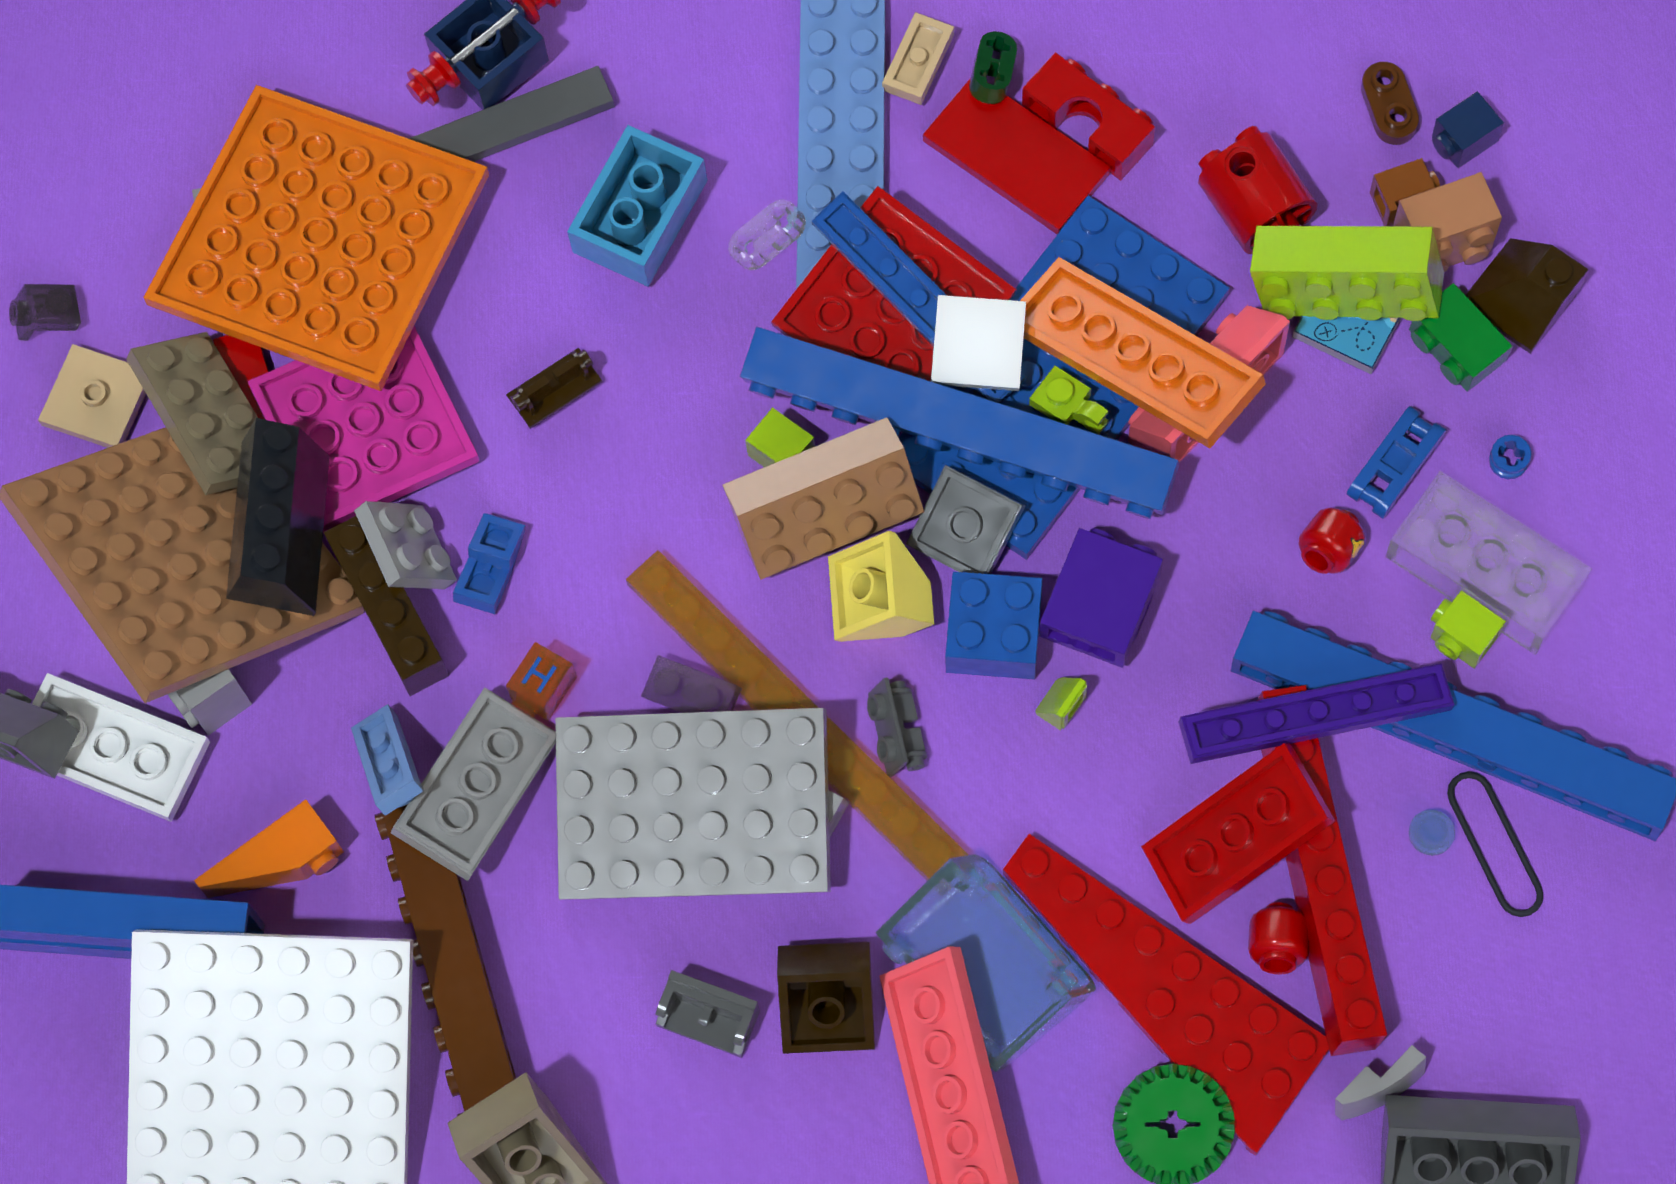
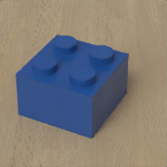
M953 571L945 654L946 673L1035 680L1042 578Z

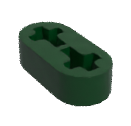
M993 31L983 35L980 40L969 83V90L978 101L995 104L1004 100L1007 94L1017 54V44L1009 35ZM993 51L1000 52V59L992 58ZM987 75L995 77L993 85L986 83Z

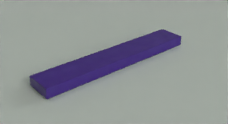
M1440 663L1181 716L1178 723L1190 764L1277 747L1283 743L1291 744L1451 711L1455 704L1442 664Z

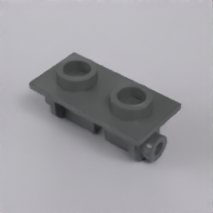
M888 677L883 678L868 693L867 711L870 719L875 722L878 735L877 754L879 760L884 763L887 778L894 776L904 765L907 766L908 771L924 768V760L927 758V753L920 727L905 729L903 724L915 722L918 719L911 688L906 687L905 681L889 683Z

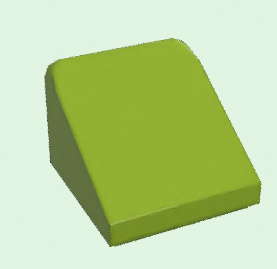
M1058 678L1036 708L1035 713L1061 731V729L1066 727L1085 700L1087 682L1081 678Z

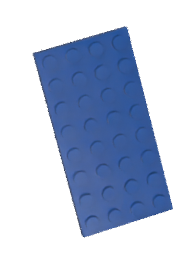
M1087 196L1015 288L1016 293L1011 300L1020 301L1056 259L1060 257L1198 336L1227 298L1230 288L1092 197ZM1023 338L1021 371L1026 375V379L1020 384L1019 391H1013L1000 404L1050 419L1031 407L1029 398L1052 368L1057 366L1091 388V396L1087 401H1094L1108 410L1105 418L1109 422L1099 435L1118 441L1130 425L1128 421L1139 406ZM946 386L984 398L975 388ZM1074 419L1069 423V426L1091 432ZM902 433L899 437L904 447L915 484L930 495L945 465H948L1024 504L1025 508L1006 546L1026 560L1080 491L1079 488L1069 485L1066 492L1055 490L1042 485L1043 477L1026 472L1024 479L999 471L1001 463L984 458L982 465L974 464L957 458V449L942 445L940 452L916 445V436Z

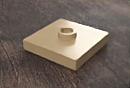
M72 344L38 421L41 426L109 448L126 441L146 396V392L128 362Z

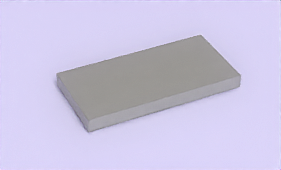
M484 687L422 782L423 792L415 796L407 805L390 833L468 881L556 744V732Z

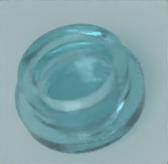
M1425 810L1413 818L1408 834L1410 842L1416 850L1425 855L1433 856L1442 854L1450 848L1455 838V828L1451 819L1443 812Z

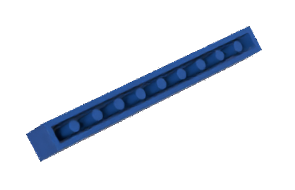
M757 326L740 377L745 382L750 383L748 391L773 399L775 392L792 397L791 405L815 412L816 406L819 405L833 410L832 418L852 425L857 424L858 418L874 423L887 417L898 437L900 432L916 436L915 444L940 452L941 446L944 445L957 449V458L974 464L982 465L984 458L1001 463L999 471L1008 475L1024 479L1025 473L1029 472L1043 477L1041 484L1046 487L1066 492L1068 485L1085 490L1083 498L1107 506L1110 499L1127 504L1126 512L1147 519H1151L1153 512L1160 515L1164 514L1180 465L1177 459Z
M1253 610L1234 654L1230 671L1273 689L1306 685L1307 690L1401 672L1412 668L1399 662L1387 664L1374 659L1371 652L1360 646L1348 645L1344 647L1330 641V637L1317 629L1306 628L1304 631L1291 626L1286 618L1277 613L1265 611L1261 614ZM1448 682V686L1455 704L1451 711L1371 727L1655 842L1664 829L1676 798V778L1672 777L1673 774L1668 769L1656 764L1644 766L1631 761L1628 754L1617 748L1603 747L1601 749L1588 744L1582 735L1574 731L1563 729L1558 732L1543 726L1542 720L1531 714L1519 712L1515 715L1500 709V704L1491 698L1476 695L1473 698L1457 692V687Z

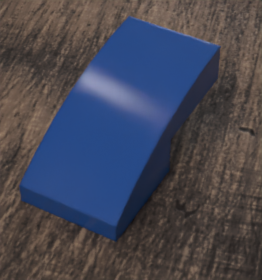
M487 513L483 514L468 546L469 558L454 588L453 602L488 613H496L520 550L525 533V525Z

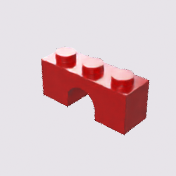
M1055 52L1022 89V106L1055 129L1072 116L1081 115L1093 119L1099 127L1089 137L1088 151L1111 167L1110 173L1120 181L1154 144L1155 126L1150 117L1138 108L1132 110L1120 101L1118 94L1110 86L1104 83L1099 85L1088 77L1084 68L1073 59L1065 60Z

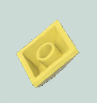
M884 532L828 556L835 641L904 637L934 625L931 582L895 532Z

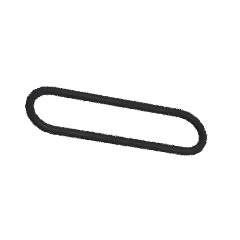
M1468 771L1458 774L1448 785L1447 795L1449 803L1500 905L1513 916L1525 917L1532 915L1538 911L1543 902L1542 887L1490 783L1485 777L1475 772ZM1467 778L1475 779L1485 788L1537 894L1536 901L1529 909L1517 910L1506 902L1455 800L1454 790L1457 783Z

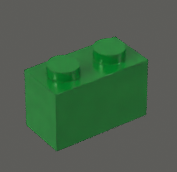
M1454 283L1442 292L1439 318H1425L1420 321H1412L1409 328L1414 344L1423 353L1427 354L1430 352L1441 364L1440 369L1445 378L1453 385L1460 384L1467 392L1506 362L1513 347Z

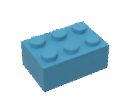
M627 125L567 231L572 252L649 287L708 181L704 159Z

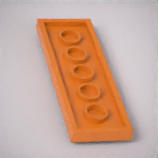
M1060 257L1056 259L1020 300L1026 302L1024 339L1209 449L1266 385L1262 373Z

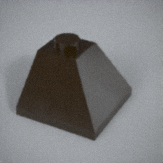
M1510 238L1465 296L1503 336L1531 354L1580 292L1589 269L1553 245Z

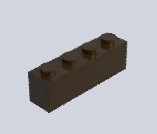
M357 516L325 531L324 534L409 696L448 677L449 674L443 660L404 587H388Z

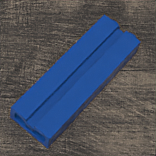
M0 885V949L131 959L132 932L136 929L264 934L265 924L249 903Z

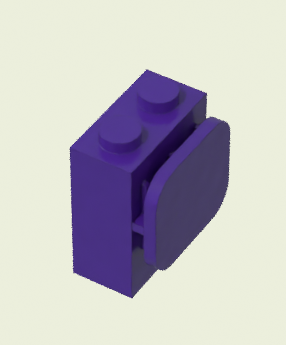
M1079 528L1041 618L1039 637L1123 668L1151 604L1153 592L1161 575L1163 559L1157 557V553L1144 545L1133 544L1130 547L1115 541V538L1106 531L1095 528L1087 531Z

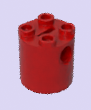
M1257 126L1246 128L1235 138V143L1228 146L1222 152L1219 149L1209 152L1198 163L1202 170L1199 175L1198 184L1247 254L1253 253L1256 226H1304L1317 211L1318 203L1272 136L1267 132H1260Z

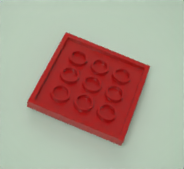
M879 186L875 188L860 207L947 296L1011 300L1015 295L1016 289ZM832 244L771 321L772 326L785 336L931 382L934 347Z

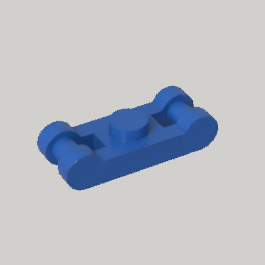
M1409 406L1404 411L1346 493L1347 496L1356 502L1361 499L1372 506V512L1382 519L1391 511L1397 499L1430 454L1437 448L1447 432V429L1437 422L1431 425L1420 417L1421 412L1412 406ZM1411 432L1422 440L1419 445H1416L1405 436ZM1376 476L1389 483L1384 492L1371 485Z

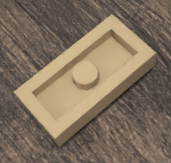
M915 12L882 82L884 91L922 105L952 41L954 26Z

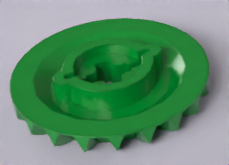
M1178 1064L1156 1066L1137 1075L1123 1089L1115 1106L1112 1124L1115 1144L1123 1160L1136 1174L1155 1184H1194L1207 1178L1226 1159L1235 1133L1233 1109L1221 1086L1206 1073L1191 1066ZM1169 1112H1177L1178 1118L1187 1123L1201 1124L1199 1127H1186V1129L1178 1130L1177 1138H1169V1132L1160 1127H1147V1124L1161 1123V1121L1168 1120Z

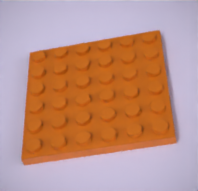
M256 85L143 298L146 305L382 391L489 177L488 167Z

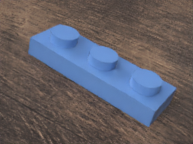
M389 704L351 727L375 805L385 816L398 807L407 805L415 796L423 792L398 715Z

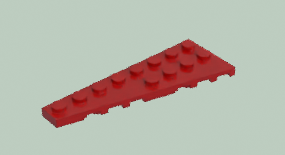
M1028 834L1003 868V875L1033 909L1043 916L1058 933L1059 938L1064 944L1074 951L1089 968V972L1098 982L1100 981L1118 1001V1005L1162 1054L1164 1053L1173 1064L1191 1066L1206 1073L1221 1086L1233 1109L1235 1134L1244 1143L1246 1149L1256 1156L1328 1053L1329 1047L1326 1036L1043 842Z

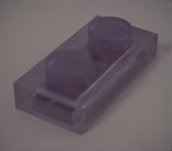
M658 655L641 697L680 713L733 711L742 688Z

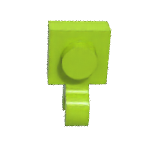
M1057 366L1052 368L1029 398L1030 406L1051 420L1069 425L1072 419H1074L1089 431L1098 435L1109 422L1105 418L1108 414L1107 409L1094 401H1087L1091 396V388Z

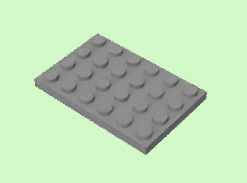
M825 708L555 718L559 900L831 892L827 714Z

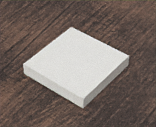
M938 295L931 382L944 386L1019 391L1026 302Z

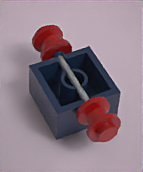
M465 0L424 33L430 52L428 55L430 65L422 72L414 68L407 72L410 80L406 84L407 89L420 104L427 101L432 106H435L440 101L437 93L446 85L454 89L460 86L482 110L494 106L549 61L544 38L531 24L535 25L540 21L538 10L546 4L556 8L561 4V0H511L513 4H510L507 0Z

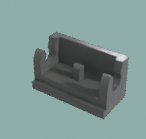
M671 970L655 1013L658 1016L655 1024L659 1028L742 1058L760 1009L758 1002Z

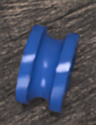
M1505 435L1497 439L1489 456L1490 468L1500 478L1509 480L1520 477L1527 470L1531 459L1530 446L1524 439L1515 435ZM1505 449H1512L1514 456L1521 458V460L1517 459L1515 465L1510 466L1507 465L1506 458L1499 457L1498 453L1503 456Z

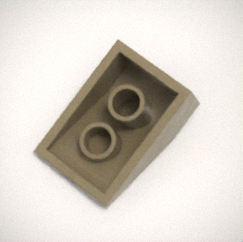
M527 1072L447 1123L459 1159L481 1184H607L554 1105Z

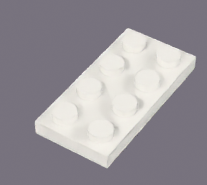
M47 673L32 705L41 707L43 702H48L63 709L68 713L66 720L79 730L57 776L172 822L210 744L209 739L206 736Z

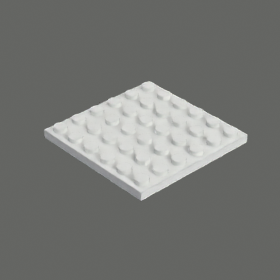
M134 930L132 932L127 1184H407L413 939Z

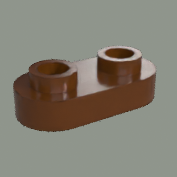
M1377 62L1370 65L1363 74L1361 93L1375 132L1382 141L1388 144H1404L1414 137L1419 122V115L1405 76L1398 66L1390 62ZM1380 77H1386L1391 81V83L1383 85L1380 84L1377 81V79ZM1393 114H1399L1403 116L1405 120L1402 122H1395L1390 118V116Z

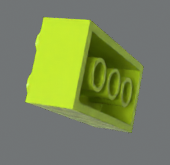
M1256 226L1250 273L1263 310L1283 315L1287 319H1291L1294 316L1317 317L1322 320H1332L1337 317H1359L1369 321L1378 320L1381 317L1404 318L1409 321L1439 318L1444 270L1433 227Z

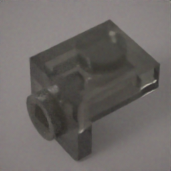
M24 284L15 300L11 301L9 307L10 323L12 326H16L18 340L28 341L34 331H76L81 324L75 285Z

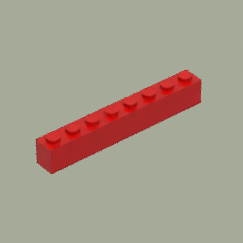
M1303 685L1262 691L1258 700L1307 691V687ZM1315 738L1291 743L1289 745L1294 748L1335 819V822L1286 856L1297 910L1304 915L1309 944L1308 958L1330 1055L1337 1056L1376 1050L1387 1036V1031L1319 739ZM1279 746L1262 749L1263 758Z

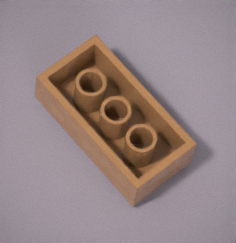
M887 417L722 485L743 543L760 580L924 513L904 447Z

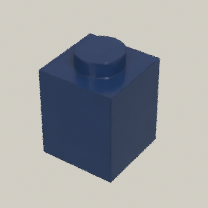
M1477 91L1436 118L1432 142L1442 158H1449L1457 168H1460L1499 141L1504 122Z

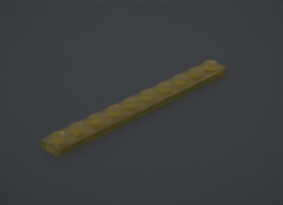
M657 550L626 578L627 585L753 710L819 708L660 551ZM827 716L828 784L841 797L847 800L849 805L928 883L938 890L969 860V855Z

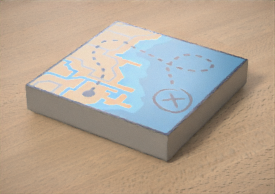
M1301 316L1292 337L1372 374L1401 318L1381 317L1378 320L1369 321L1359 317H1337L1332 320H1322L1317 317Z

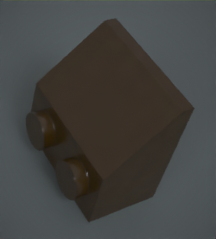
M870 942L778 946L777 982L783 1054L875 1050Z

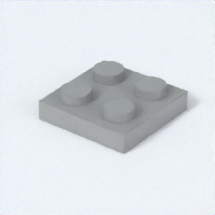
M365 501L354 510L388 587L446 589L457 581L450 566V558L442 548L433 529L432 518L425 511L423 505Z

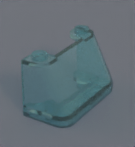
M976 854L950 858L875 932L884 942L882 948L886 955L900 965L903 962L911 963L949 946L961 947L990 1067L995 1072L1007 1067L1081 1005L1096 990L1089 974L998 870L986 859Z

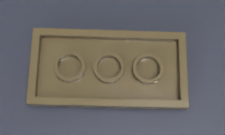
M202 332L131 348L126 359L205 495L236 488L242 441L255 418L258 417L208 333Z

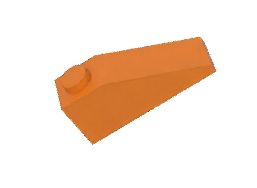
M305 799L194 881L207 898L308 879L314 874L319 876L328 872L337 864V857L344 853V851Z

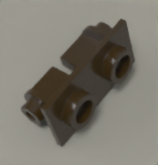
M577 348L507 393L506 396L531 429L603 381L592 367L593 362L586 351H581Z

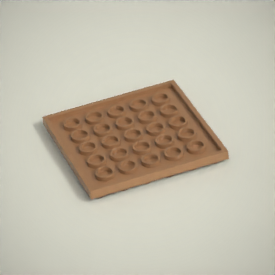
M166 427L13 481L1 487L0 500L144 703L359 616L364 612L343 569L323 542L317 607L314 616L226 599L237 487L205 495Z

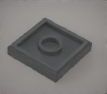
M945 465L924 507V513L920 515L906 545L958 572L992 574L1025 505L951 466Z

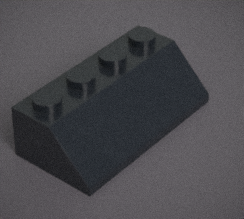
M255 418L242 441L226 599L314 616L317 607L330 456L300 427Z

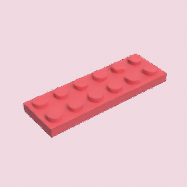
M946 947L879 975L929 1184H1019L961 947Z

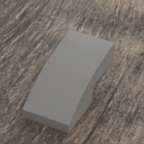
M1411 1045L1382 1077H1379L1366 1066L1335 1098V1115L1341 1120L1354 1118L1385 1105L1386 1095H1401L1425 1074L1426 1056Z

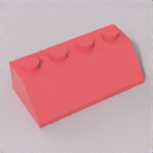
M1247 305L1237 316L1231 313L1221 322L1216 330L1218 335L1210 344L1264 375L1284 354L1290 321L1283 315ZM1140 407L1137 408L1128 421V424H1130L1128 442L1131 445L1177 459L1179 463L1199 443Z

